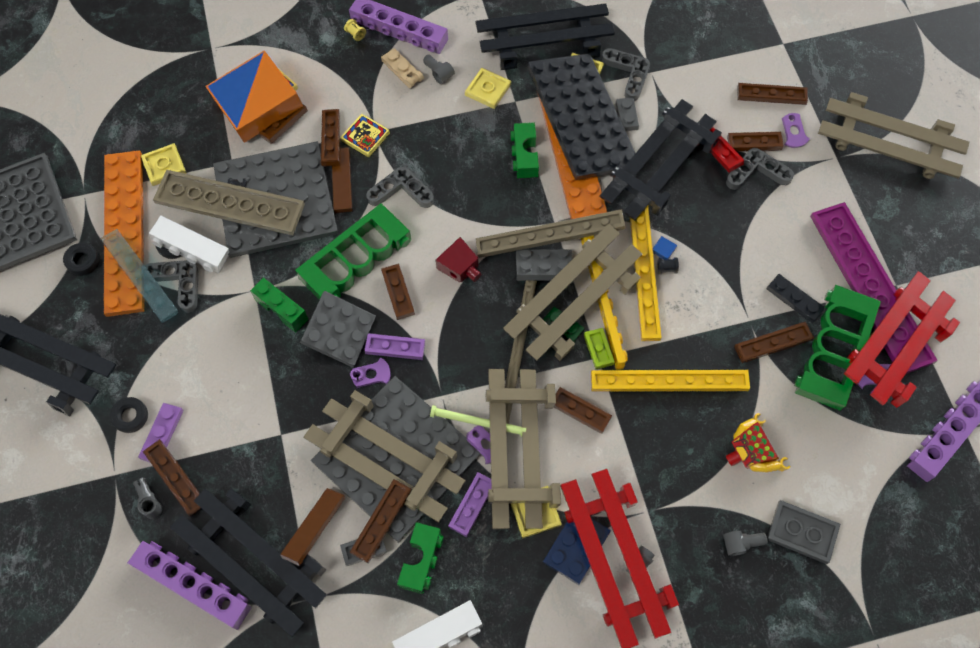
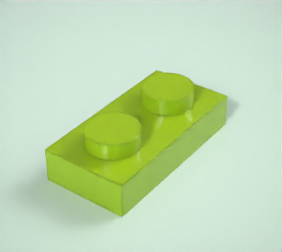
M603 328L584 332V338L595 370L614 365L615 361Z

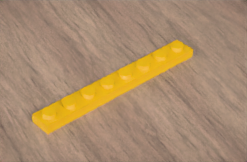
M647 206L635 221L630 218L632 245L642 253L634 262L635 272L641 277L636 284L641 341H661L649 210Z
M594 235L580 238L582 246L588 239L592 241ZM595 261L588 266L593 282L603 272V268ZM607 290L597 302L610 350L615 361V368L620 370L624 369L628 357L626 350H623L621 346L623 339L621 333H618L616 328L618 327V320L616 315L613 316V302L611 298L608 299Z
M591 370V392L750 390L748 370Z

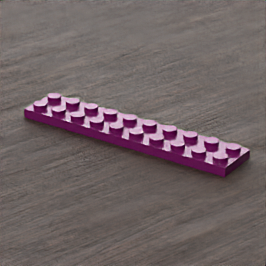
M845 202L813 212L810 217L851 290L881 301L873 324V329L875 330L896 302V297L893 295L896 288ZM908 312L884 346L892 362L917 328V324L910 312ZM926 343L907 373L935 364L938 361L928 343Z

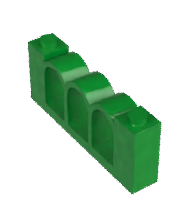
M380 203L295 270L298 279L319 300L324 291L340 298V293L350 290L354 285L355 276L362 277L370 274L374 269L375 261L388 259L393 254L394 248L398 251L402 247H406L411 241L410 230ZM375 228L388 241V244L381 249H373L361 237ZM355 243L368 256V260L361 265H354L341 253ZM333 259H336L348 271V276L341 281H332L321 271Z
M835 285L832 290L828 289L824 298L827 301L825 305L827 310L821 317L820 324L823 330L817 334L812 343L814 354L805 363L804 373L801 376H797L794 386L796 387L795 394L841 411L846 407L854 382L845 374L841 384L823 378L816 374L812 365L813 361L822 360L847 369L851 364L849 363L850 359L825 350L821 343V337L830 336L854 345L852 351L854 349L860 351L869 339L881 301ZM836 312L862 321L858 334L834 326L830 321V313Z

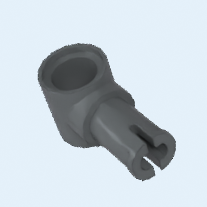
M430 54L424 57L423 63L432 70V75L439 84L444 83L455 74L450 63L438 62Z
M140 478L139 483L137 480L133 482L139 496L138 510L145 517L156 519L162 513V505L156 500L154 493H151L146 478ZM154 504L153 509L147 512V507Z
M732 531L723 534L728 556L747 553L750 547L762 546L768 543L764 532L747 535L746 533L742 534V531Z

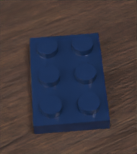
M591 518L602 546L611 530ZM567 522L543 560V563L577 585H580L590 568V564L575 524Z

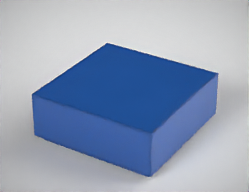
M661 236L653 247V254L662 259H669L677 245Z

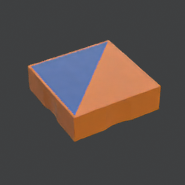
M265 50L205 86L244 143L258 135L262 130H266L274 122L287 117L303 107L297 92Z

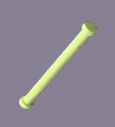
M432 405L430 417L438 416L490 428L489 419L439 409ZM506 423V432L519 434L520 437H522V431L526 432V428Z

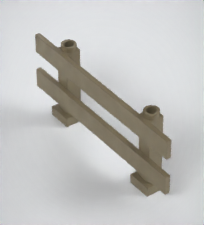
M853 92L850 93L846 102L833 98L829 99L826 111L844 116L845 118L842 126L822 120L818 134L836 139L835 146L838 150L844 151L847 149L848 144H852L924 167L922 174L928 179L934 178L937 172L960 178L963 165L941 158L943 149L963 155L967 154L970 141L951 136L955 124L937 119L931 129L865 109L864 106L867 103L868 97ZM859 121L931 144L929 153L927 154L853 130L855 123Z
M610 224L592 241L588 239L583 244V249L527 305H521L516 311L518 314L503 328L515 339L529 325L539 335L526 349L536 361L550 347L556 351L555 357L561 361L575 346V343L570 338L565 341L561 336L616 281L622 286L620 291L624 295L639 282L641 277L636 272L631 275L627 271L642 255L637 248L630 244L615 260L604 251L620 235ZM595 261L604 271L549 326L538 315Z
M488 369L489 390H486L485 399L486 402H489L491 489H488V502H492V529L510 528L509 503H525V528L542 529V503H549V508H558L561 505L560 483H552L548 488H541L537 404H544L545 409H553L556 404L555 384H547L544 389H537L536 370L520 369V388H505L504 369ZM505 403L521 404L522 427L526 428V432L522 431L524 488H508Z
M354 390L351 394L352 403L348 408L331 398L322 412L338 421L330 434L312 424L303 438L320 448V452L326 457L330 458V456H333L385 490L388 489L393 479L411 488L412 491L404 505L413 511L416 509L439 523L448 508L427 494L435 482L454 494H458L466 480L445 468L448 462L452 464L455 462L457 451L439 441L435 447L436 455L432 460L361 417L364 411L369 413L374 406L371 399ZM351 430L422 473L423 475L415 487L342 443Z

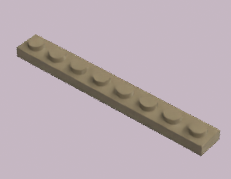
M622 209L475 238L477 254L481 258L598 235L608 224L617 231L624 230L625 223Z

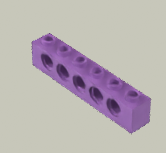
M355 0L349 9L350 18L355 19L357 24L382 32L385 35H390L400 41L427 49L430 52L440 54L448 41L447 28L372 0Z
M973 381L966 388L968 393L966 395L962 394L956 400L955 404L957 406L955 409L950 408L943 416L946 418L943 423L941 421L938 422L932 429L935 433L932 436L928 435L921 442L923 447L920 450L916 449L909 456L911 461L907 467L924 481H930L940 472L980 423V381ZM939 439L943 440L945 445H943ZM928 453H930L934 459H931L928 456Z
M144 541L141 542L127 562L128 564L236 630L239 629L252 608L247 604V598L239 593L236 597L229 593L231 590L229 587L222 583L218 586L212 583L214 578L204 572L201 576L195 573L196 567L188 562H185L184 565L177 562L178 556L169 551L167 554H164L160 551L162 547L151 541L150 544ZM160 557L159 565L153 567L154 560ZM177 568V574L170 578L171 570ZM195 578V584L191 588H187L188 581ZM208 589H212L213 593L211 597L205 599V592ZM230 599V606L222 610V603Z

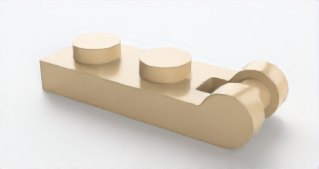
M395 48L381 56L382 62L408 88H412L415 85L414 83L424 79L423 74L419 70L417 71Z

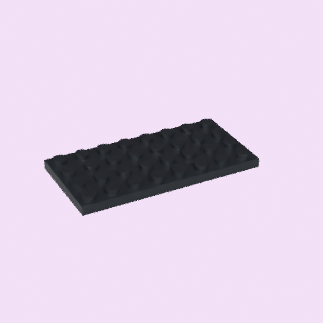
M590 53L528 62L526 67L574 179L580 180L611 174L615 167L623 168L634 156L635 151Z

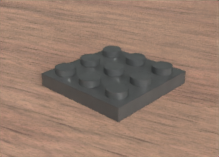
M324 291L300 343L350 367H354L376 315Z

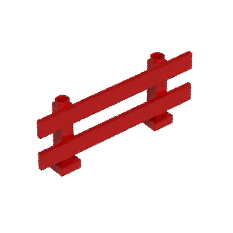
M919 271L905 288L899 287L893 295L896 297V302L860 351L854 349L848 356V359H850L849 363L851 364L844 374L856 384L866 375L877 384L870 395L882 405L888 401L890 396L893 397L890 403L896 408L909 400L917 387L911 382L904 385L900 381L934 332H937L934 338L941 343L950 337L960 324L955 318H952L950 321L945 318L956 300L944 290L932 306L919 298L931 281ZM910 311L921 322L889 368L885 370L874 360Z
M604 469L591 474L600 496L599 499L585 503L576 479L560 485L569 508L564 513L567 522L574 523L606 606L607 613L603 614L606 626L613 625L621 648H632L639 645L630 618L645 613L653 636L656 639L672 633L662 607L666 606L668 610L678 606L679 603L671 584L660 588V593L656 594L622 508V505L625 504L627 508H630L638 503L631 483L622 485L620 491L616 492L608 469ZM602 512L607 514L640 599L624 606L591 520V516Z

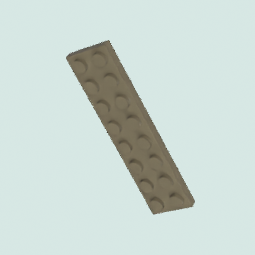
M166 170L153 198L155 204L292 236L305 206L302 200L171 170Z

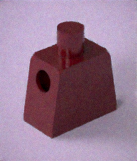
M461 237L435 259L436 268L459 283L463 282L467 277L474 282L481 277V273L477 270L479 266L478 257Z

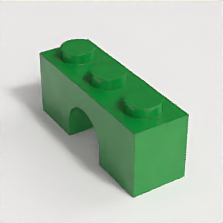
M535 122L515 123L514 131H510L511 142L514 141L512 156H515L516 161H513V171H517V178L538 177V152L531 153L525 150L536 147Z
M264 277L250 290L256 302L269 311L271 309L275 312L282 323L295 333L309 320L303 308Z
M416 522L410 544L411 547L418 548L423 552V559L416 565L403 563L397 583L399 588L419 594H424L425 589H429L432 577H429L431 568L435 569L438 559L435 553L437 548H441L444 536H441L439 528Z

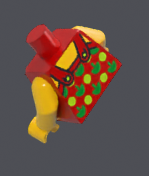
M756 413L753 418L741 423L733 435L734 440L732 444L736 451L726 455L731 466L742 461L747 469L766 473L778 470L786 471L791 467L783 465V461L788 460L787 457L778 460V455L762 429L766 420L759 421L757 419L761 415L760 413Z

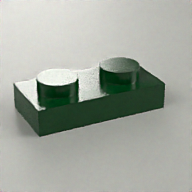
M553 307L543 320L550 326L562 312ZM575 322L561 337L565 340L570 338L575 343L585 328Z

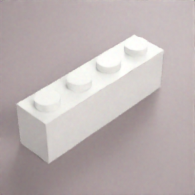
M161 215L149 232L151 242L155 246L160 248L163 246L169 249V252L185 257L192 264L198 263L209 272L219 273L229 257V248Z
M471 600L392 641L395 648H444L446 646L452 648L461 643L460 639L468 635L470 638L481 632L479 628L483 627Z

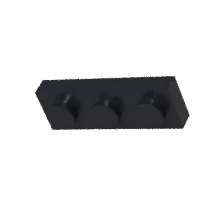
M778 274L766 288L811 323L825 309L824 306L781 274Z

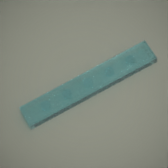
M118 229L100 238L162 323L179 314L177 308Z

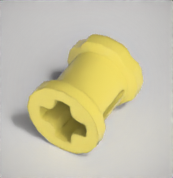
M350 19L346 22L344 30L353 35L356 41L362 40L366 35V29L360 27L355 19Z

